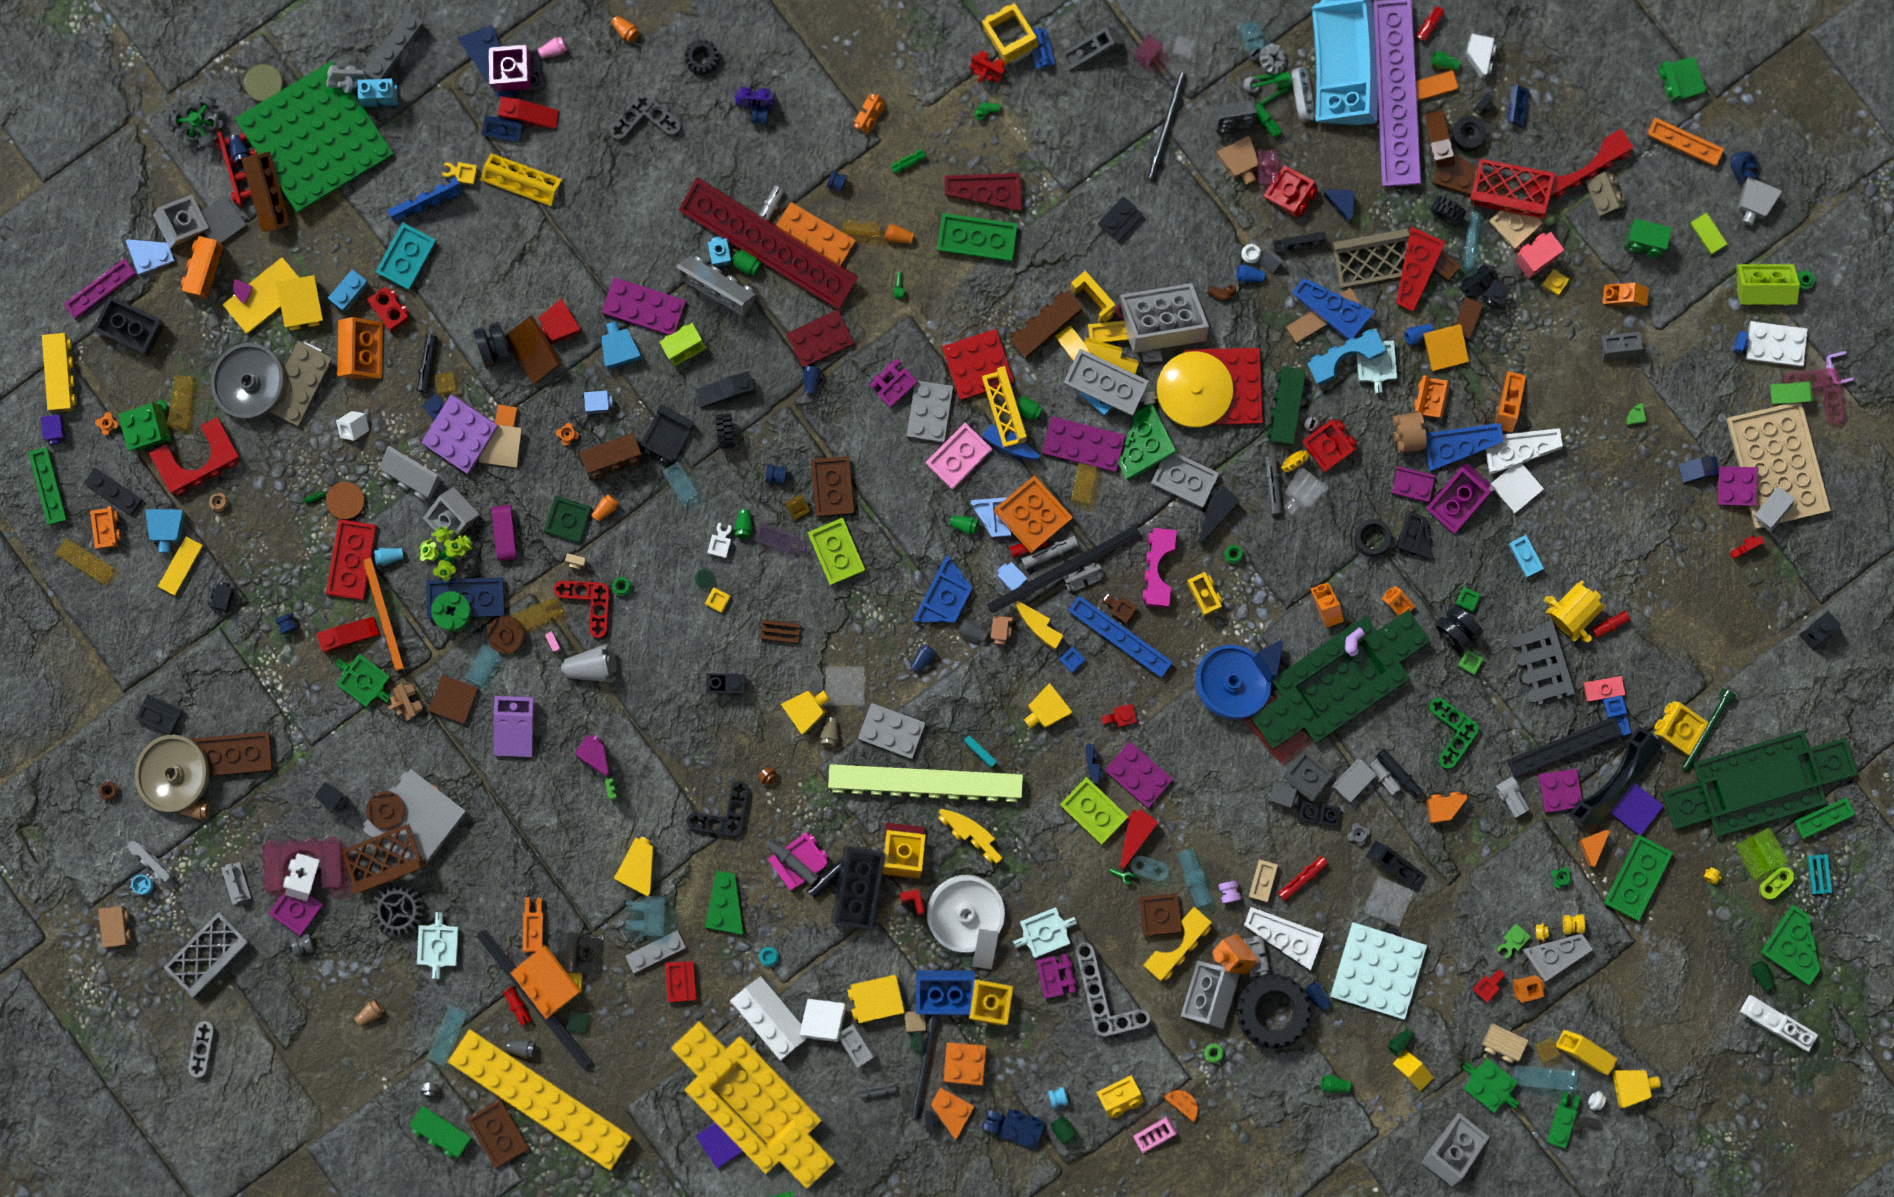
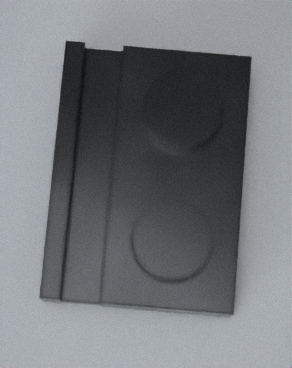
M1122 196L1098 222V225L1113 237L1116 242H1119L1139 221L1143 213L1127 198Z
M147 694L135 720L172 735L183 710Z

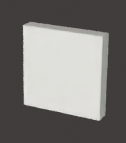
M1522 463L1510 467L1491 483L1496 488L1494 490L1495 493L1514 514L1544 489Z
M808 999L799 1034L800 1037L838 1042L846 1009L845 1003Z

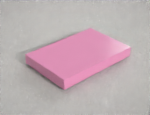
M964 423L925 464L953 490L992 451V448L971 427Z

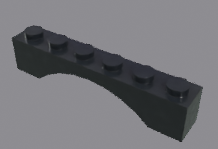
M1639 726L1627 741L1623 759L1612 778L1597 793L1581 800L1569 814V817L1579 828L1592 835L1654 757L1662 744L1653 733Z

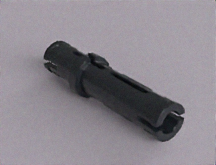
M426 335L421 367L418 369L419 378L416 388L418 392L428 393L430 377L433 376L432 365L438 339L435 335Z
M1385 748L1375 756L1400 782L1399 785L1401 787L1404 786L1414 799L1424 791L1412 779L1413 776L1411 774L1408 775Z
M842 858L826 873L820 875L819 879L806 890L812 898L815 899L823 890L829 888L830 884L839 876Z

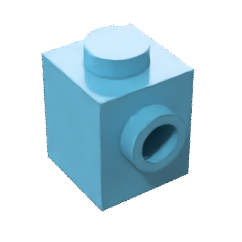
M722 237L711 239V242H708L712 266L730 265L731 259L727 239Z

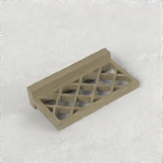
M1408 229L1331 243L1340 288L1402 276V271L1396 267L1402 259L1405 260L1404 255L1406 254L1409 240ZM1404 241L1406 249L1401 255L1393 248L1397 242ZM1380 245L1389 249L1384 258L1374 253ZM1360 249L1370 252L1365 262L1356 256ZM1391 251L1400 257L1394 266L1385 260ZM1346 252L1352 256L1347 265L1340 262L1338 253ZM1372 255L1381 260L1376 269L1367 264ZM1354 258L1363 264L1357 273L1348 267ZM1383 262L1392 268L1390 273L1385 276L1378 272ZM1364 266L1374 271L1369 279L1359 275ZM1347 269L1355 276L1351 282L1344 283L1342 275Z

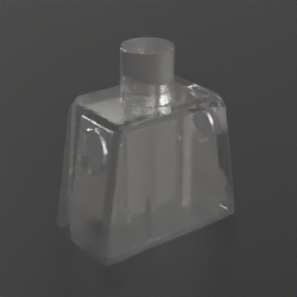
M1299 466L1284 493V496L1289 501L1283 508L1290 514H1293L1298 507L1306 511L1327 492L1329 487Z

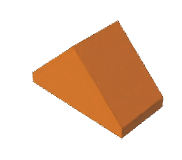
M1604 830L1578 841L1589 867L1593 868L1596 866L1610 831Z

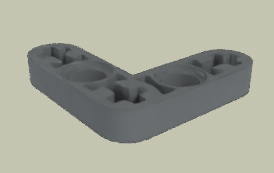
M646 94L638 95L610 127L611 137L616 141L625 139L644 116L669 136H676L681 129L679 121ZM646 99L647 106H641L639 111L642 113L639 114L633 107L635 106L637 109L640 106L639 100L644 101ZM656 110L663 113V117L659 120H655L652 117L653 112ZM634 113L636 115L635 121L628 122L625 119L626 115ZM666 117H669L667 119L668 123H670L671 125L675 123V131L673 129H671L670 131L668 130L669 127L664 122ZM623 120L625 125L629 126V128L627 129L626 126H624L622 128L623 134L615 135L614 129H620L623 126V124L621 123V121Z

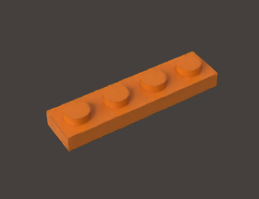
M1658 118L1653 119L1646 135L1716 167L1724 150L1722 147Z

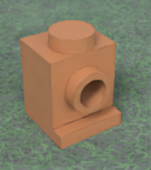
M993 616L991 640L994 641V644H1006V637L1010 638L1012 627L1008 626V623L1012 624L1013 618Z

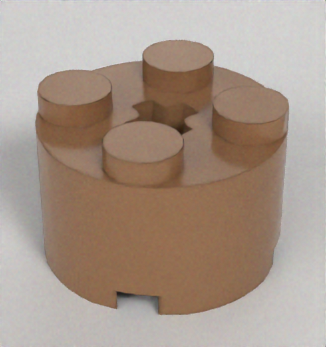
M1421 412L1393 416V425L1396 427V432H1393L1395 444L1397 443L1399 453L1419 451L1426 448V429H1423L1422 423H1424Z

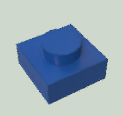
M1740 331L1737 334L1732 352L1740 354L1743 349H1747L1749 344L1747 332Z

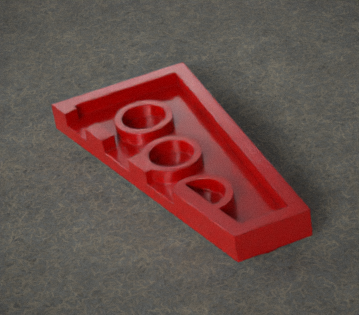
M1411 226L1396 304L1414 312L1446 243L1445 241Z

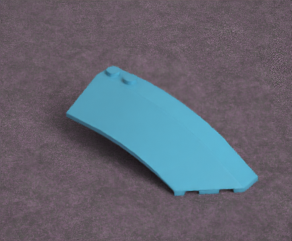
M1322 0L1311 8L1313 12L1317 68L1316 122L1349 125L1377 123L1378 84L1372 0Z

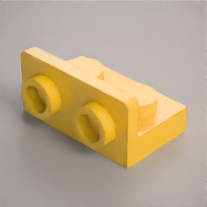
M1132 1075L1097 1092L1109 1119L1119 1117L1123 1112L1135 1109L1144 1102Z

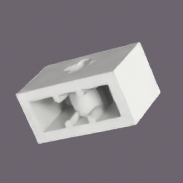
M298 853L295 860L291 859L288 868L291 871L290 877L286 876L283 887L286 888L285 895L304 901L308 900L319 859Z

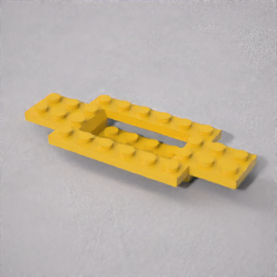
M699 1020L671 1047L697 1075L684 1090L765 1174L780 1161L807 1189L835 1162L809 1134L822 1119L741 1035L726 1048ZM713 1088H714V1089L721 1095V1097L749 1124V1126L767 1143V1145H766V1144L746 1125V1123L718 1096V1094L713 1090Z

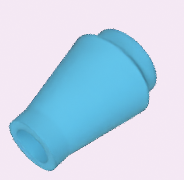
M379 548V550L374 551L377 566L381 565L383 567L403 559L402 548Z

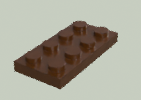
M270 732L191 738L201 747L206 755L209 764V776L272 771Z

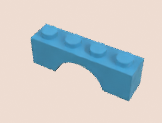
M1370 329L1364 332L1363 336L1358 339L1351 338L1345 342L1346 345L1342 347L1335 346L1329 349L1328 353L1323 356L1319 354L1312 357L1311 362L1307 364L1316 383L1321 386L1337 378L1339 363L1349 355L1360 354L1373 361L1387 354L1388 351L1379 332Z

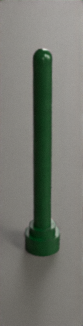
M1725 688L1721 690L1719 694L1720 702L1708 720L1709 723L1693 751L1682 765L1683 771L1689 770L1727 704L1729 705L1730 702L1734 701L1736 694Z

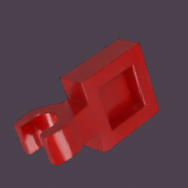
M1133 704L1113 708L1114 714L1101 717L1103 725L1116 722L1117 727L1137 723Z
M1498 969L1490 979L1485 975L1472 990L1487 1003L1500 989L1496 984L1505 974Z

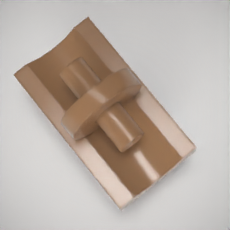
M399 684L393 689L395 696L390 697L392 704L388 706L389 711L395 710L397 715L403 713L405 720L409 721L423 710L419 701L410 704L408 697L415 695L412 684L405 686Z

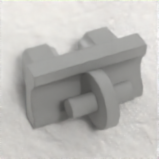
M331 65L327 72L328 79L326 85L327 87L343 88L345 93H350L352 88H358V80H361L364 72L363 70H357L355 66H348L345 70H340L337 65Z

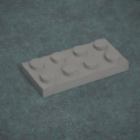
M1079 349L1063 384L1133 416L1149 383L1148 380L1082 349Z

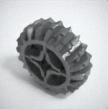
M394 884L393 891L387 886L385 887L386 894L383 891H379V894L382 896L381 899L378 897L374 898L379 903L378 905L372 904V907L377 908V911L371 912V915H378L373 922H381L377 928L382 929L385 926L383 933L387 934L391 930L390 934L393 937L396 931H398V936L402 937V930L409 935V927L414 931L416 930V927L413 925L414 922L421 924V921L417 920V916H424V914L418 913V910H423L424 906L417 905L422 902V899H414L418 895L417 892L410 895L411 887H408L405 892V885H401L400 890H398L397 885ZM403 895L397 903L392 904L386 901L391 896ZM408 898L413 905L412 915L405 910ZM391 905L392 907L396 908L401 906L402 912L406 915L397 913L395 916V911H393V909L389 906ZM383 906L390 911L388 922L385 921L382 914ZM401 917L409 920L402 926H393L394 922Z

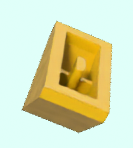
M1407 1050L1392 1063L1419 1091L1434 1078L1423 1063Z

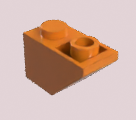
M1638 283L1604 285L1603 304L1624 307L1647 306L1649 288Z
M1329 583L1310 588L1325 627L1344 622L1340 603Z
M1461 792L1450 793V797H1442V794L1431 795V799L1426 801L1429 824L1450 821L1466 801L1467 794L1462 795Z

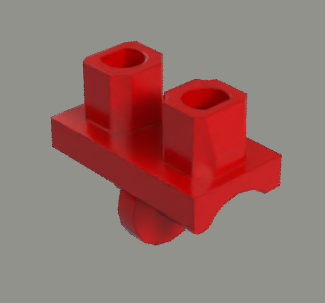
M982 50L977 55L974 54L969 69L979 76L978 82L982 83L986 79L999 83L1005 70V62L1000 59H996L994 64L989 62L988 53Z

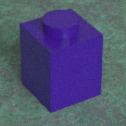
M60 414L40 417L42 435L45 442H49V445H56L66 440L64 421Z

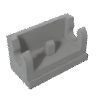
M1778 486L1754 515L1757 518L1756 521L1771 533L1795 504V498Z
M1356 759L1331 787L1344 800L1351 802L1376 774L1362 760Z
M858 1023L840 1032L839 1039L857 1068L878 1056Z

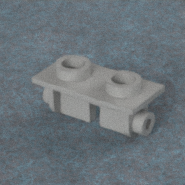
M1091 562L1084 565L1083 569L1074 570L1062 578L1068 583L1066 584L1068 591L1072 590L1074 592L1085 587L1084 579L1090 585L1100 581L1104 575L1102 570H1099L1102 569L1098 563Z
M240 862L230 863L222 867V873L232 905L251 899Z
M1261 936L1243 939L1259 960L1250 971V977L1268 974L1267 970L1269 968L1266 956L1261 957V953H1265L1264 940L1261 939Z

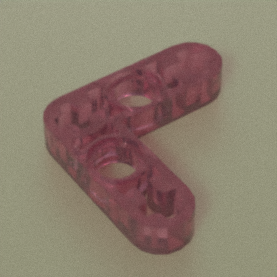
M1825 368L1789 372L1784 376L1783 383H1787L1790 375H1793V378H1800L1799 374H1803L1802 381L1806 382L1807 374H1815L1817 380L1812 384V387L1822 386L1826 419L1831 423H1837L1843 418L1840 376L1836 369ZM1828 371L1836 375L1832 382L1833 384L1837 383V388L1830 387L1826 389L1825 385H1830L1829 379H1825ZM1834 390L1837 392L1838 397L1835 401L1828 400V391ZM1839 402V407L1835 406V411L1839 412V416L1836 417V420H1833L1832 417H1829L1832 407L1828 408L1827 403L1835 404Z

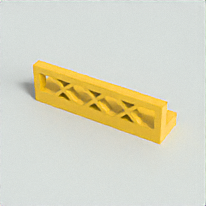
M492 153L483 166L481 181L552 206L554 203L556 191L562 181L560 178ZM492 161L497 162L501 165H494L492 164ZM510 169H516L518 172L511 171ZM545 182H551V183H554L555 185L552 186V185L546 184Z
M1005 366L999 367L997 372L982 376V380L1003 448L1025 443L1026 434ZM998 377V388L990 387L987 380ZM996 395L1004 398L1005 402L1002 407L994 404ZM1002 412L1010 416V421L1007 425L999 420ZM1010 430L1015 433L1016 440L1006 442L1004 436L1006 431Z

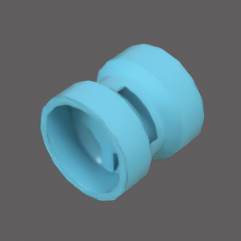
M138 875L132 880V889L137 894L148 895L153 891L154 882L148 876Z

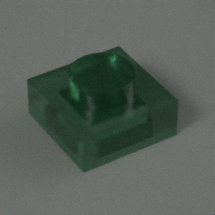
M570 1010L566 1030L586 1034L590 1014Z
M921 1031L913 1032V1036L909 1037L911 1048H915V1052L923 1051Z

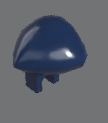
M1739 151L1732 155L1730 167L1735 178L1740 183L1746 181L1748 177H1758V174H1754L1755 169L1759 168L1758 159L1755 154L1749 151Z

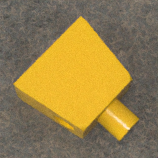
M1049 683L1029 704L1028 708L1032 714L1026 717L1024 721L1030 729L1038 723L1045 729L1070 716L1072 711Z
M810 690L781 705L800 733L806 734L827 713L822 705L831 699L825 690L816 696Z
M1646 1070L1612 1071L1619 1108L1651 1098L1650 1089L1660 1088L1659 1077L1648 1078Z

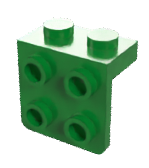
M1694 57L1670 63L1669 60L1664 61L1658 67V75L1663 80L1664 92L1666 97L1669 98L1670 103L1701 94L1706 90Z

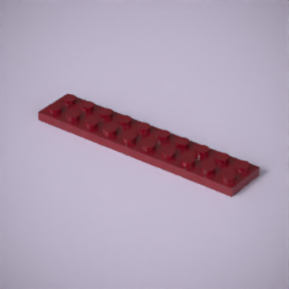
M699 177L695 179L679 208V211L722 238L727 239V241L758 258L759 261L838 310L842 307L859 277Z

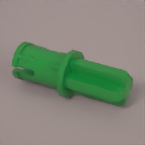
M1261 102L1256 104V116L1261 121L1260 124L1264 125L1274 138L1280 135L1282 130L1272 118L1273 115L1267 112Z

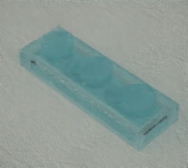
M449 1005L426 1059L442 1066L446 1065L468 1012Z

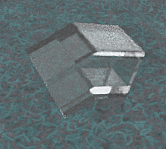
M419 437L407 440L412 456L424 452Z

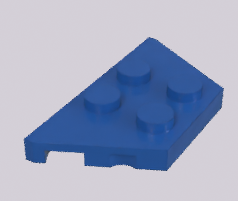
M946 555L913 619L914 622L955 623L973 588L948 555Z

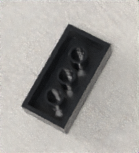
M844 845L830 922L872 930L886 853Z

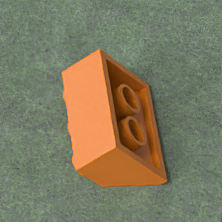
M200 236L198 240L194 241L192 246L194 253L192 259L189 258L186 266L188 272L181 281L184 293L207 300L224 247L223 244L217 240Z
M355 317L338 320V377L382 379L383 322Z
M546 945L511 972V975L545 1019L558 1012L581 992Z

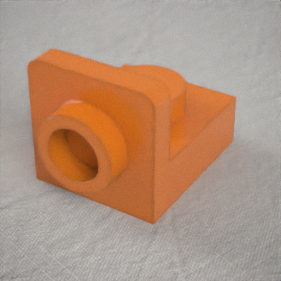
M1396 586L1388 589L1382 597V600L1389 605L1397 616L1408 609L1411 611L1415 607L1406 594Z

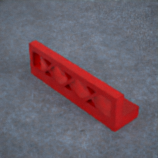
M919 889L900 893L901 905L915 903L918 918L924 917Z

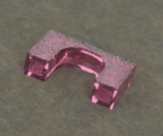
M325 837V841H318L317 838H306V842H298V839H287L286 843H279V840H269L267 844H262L264 891L276 892L286 890L283 887L286 864L291 856L301 851L312 852L319 859L322 888H344L343 855L341 853L342 841L337 840V837Z

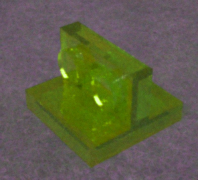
M1770 827L1735 845L1753 879L1788 861Z

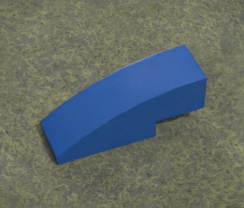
M993 424L982 434V439L1006 454L1037 462L1040 459V455L1026 443L1003 448L998 429ZM1012 431L1007 436L1004 435L1006 442L1016 440L1015 433Z

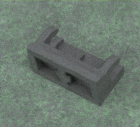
M1640 332L1603 335L1600 347L1603 349L1602 361L1637 358L1641 356L1643 350Z

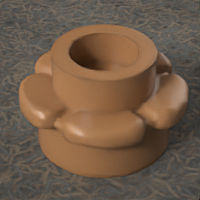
M223 493L213 494L209 505L211 509L221 512L228 506V500Z

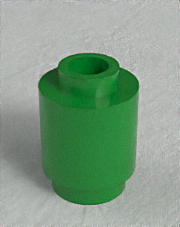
M744 250L736 251L731 260L734 262L733 267L747 275L751 274L754 276L761 265L758 258Z
M1025 396L1022 399L1018 397L1016 400L1020 416L1030 421L1031 419L1036 421L1042 410L1039 403Z

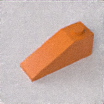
M1507 371L1495 424L1501 423L1502 430L1512 433L1519 415L1526 376Z

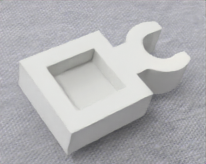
M718 523V536L712 535L707 553L727 558L731 539L726 538V536L731 533L732 528L731 525H728L727 531H721L722 524Z

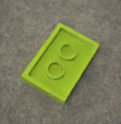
M843 518L807 532L830 586L865 571Z
M1087 777L1060 804L1101 845L1128 818Z

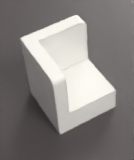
M351 411L336 420L340 438L356 440L369 431L365 413Z

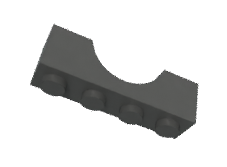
M407 11L364 68L365 76L370 80L387 79L404 49L412 42H415L424 30V22Z

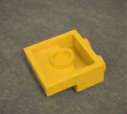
M1673 701L1665 707L1664 712L1666 714L1664 718L1655 724L1656 731L1654 734L1684 754L1690 755L1709 722L1682 703Z

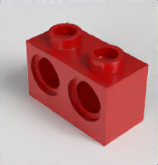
M385 286L367 300L392 333L410 320L407 316L409 311L404 304L401 306L396 301L398 296L393 289L389 291ZM383 297L389 298V302L386 305H381L380 300ZM394 312L400 313L398 320H391V315Z

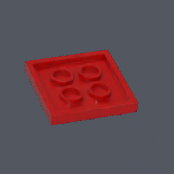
M996 329L942 346L960 401L986 393L982 376L997 372L999 367L1005 366L1010 384L1014 383ZM998 377L987 380L990 387L998 388Z

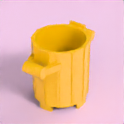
M1582 580L1559 602L1553 596H1546L1544 601L1548 603L1550 608L1545 613H1548L1555 625L1571 637V641H1576L1580 637L1582 642H1590L1592 638L1585 632L1584 628L1606 606L1599 601L1602 596L1596 590L1593 592L1582 585L1584 583Z

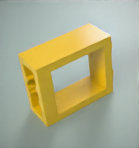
M1015 3L1005 6L998 13L989 15L982 21L984 31L1005 64L1038 47L1037 37ZM1015 16L1027 35L1003 47L992 28Z

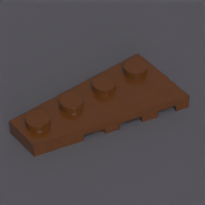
M1453 153L1455 164L1437 168L1432 184L1471 196L1478 167ZM1482 170L1485 176L1489 175V173ZM1494 176L1488 179L1493 187L1502 182ZM1485 181L1478 185L1477 191L1485 193L1490 187ZM1504 185L1495 190L1499 196L1509 193Z

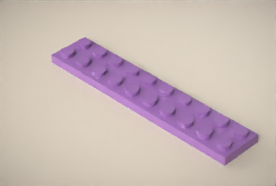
M1412 0L1373 1L1383 187L1421 185Z

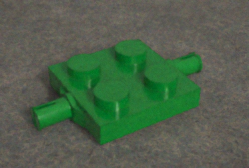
M361 654L349 664L341 658L338 659L340 663L335 662V665L343 670L342 677L336 685L366 708L377 697L386 703L389 702L386 698L390 700L391 696L386 694L383 688L391 677Z
M1488 1058L1477 1068H1474L1468 1062L1462 1067V1069L1471 1074L1469 1082L1463 1089L1494 1113L1505 1102L1514 1109L1517 1107L1515 1104L1518 1105L1520 1103L1510 1096L1512 1089L1518 1081Z

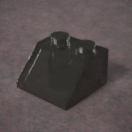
M559 933L557 961L567 973L601 974L603 935Z

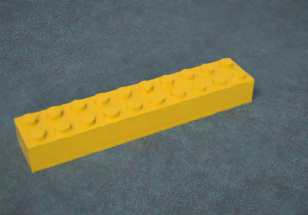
M471 1029L468 1030L448 1060V1063L609 1170H612L633 1138Z

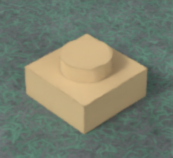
M568 553L565 558V562L569 564L568 567L578 570L580 567L585 568L586 558Z

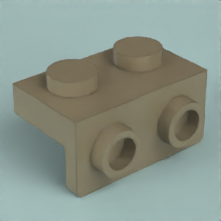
M1604 172L1585 181L1599 216L1625 207L1624 195L1619 191L1617 187L1618 180L1611 172Z

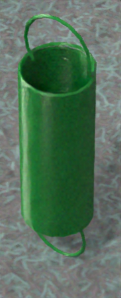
M317 492L303 498L307 505L325 498L323 494L325 492Z

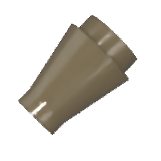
M826 718L819 738L822 746L836 747V743H838L837 719Z

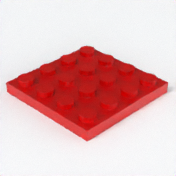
M1260 348L1183 350V353L1195 351L1214 356L1225 365L1232 378L1233 396L1226 413L1211 425L1262 424Z

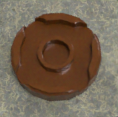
M501 616L493 620L487 631L489 644L496 652L501 654H511L519 650L525 641V629L522 623L512 616Z
M381 791L374 794L368 801L366 814L368 820L375 827L389 830L402 822L405 816V805L399 795L391 791Z

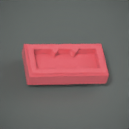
M1622 676L1583 683L1586 702L1625 695Z

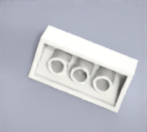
M761 976L730 1000L780 1061L807 1039L800 1037V1022Z

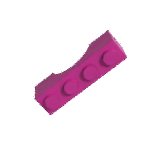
M1154 528L1153 533H1149L1148 544H1151V552L1147 551L1146 563H1149V571L1145 570L1144 582L1148 583L1147 589H1143L1142 601H1146L1145 606L1169 607L1171 587L1165 584L1159 577L1158 563L1163 556L1174 552L1177 530Z

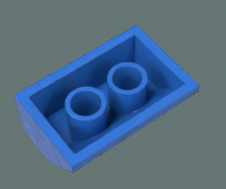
M917 970L916 1014L970 1015L975 971Z

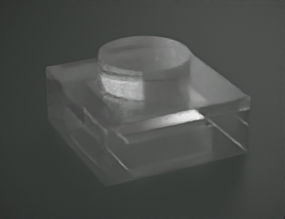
M1177 35L1172 55L1190 60L1195 40Z

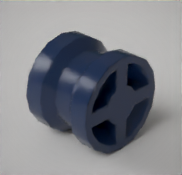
M753 105L751 124L761 123L763 126H767L769 107L759 108Z
M833 170L826 188H834L837 192L841 193L846 183L847 175H840L837 171Z
M293 613L283 615L275 620L276 624L280 627L279 632L281 635L293 632L299 628L294 623Z

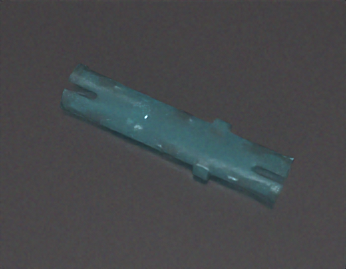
M1479 212L1469 213L1462 266L1466 270L1475 269L1482 216Z

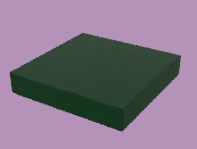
M555 495L543 532L580 544L592 507Z

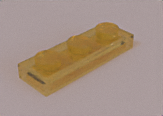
M66 537L55 553L104 585L115 569Z

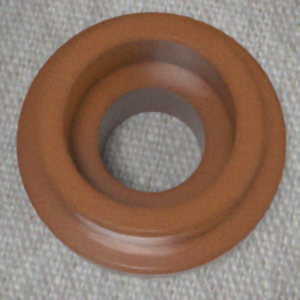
M769 766L764 768L758 775L762 784L772 783L776 778V770Z

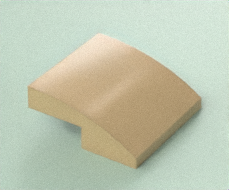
M499 425L481 454L479 463L517 468L522 428Z

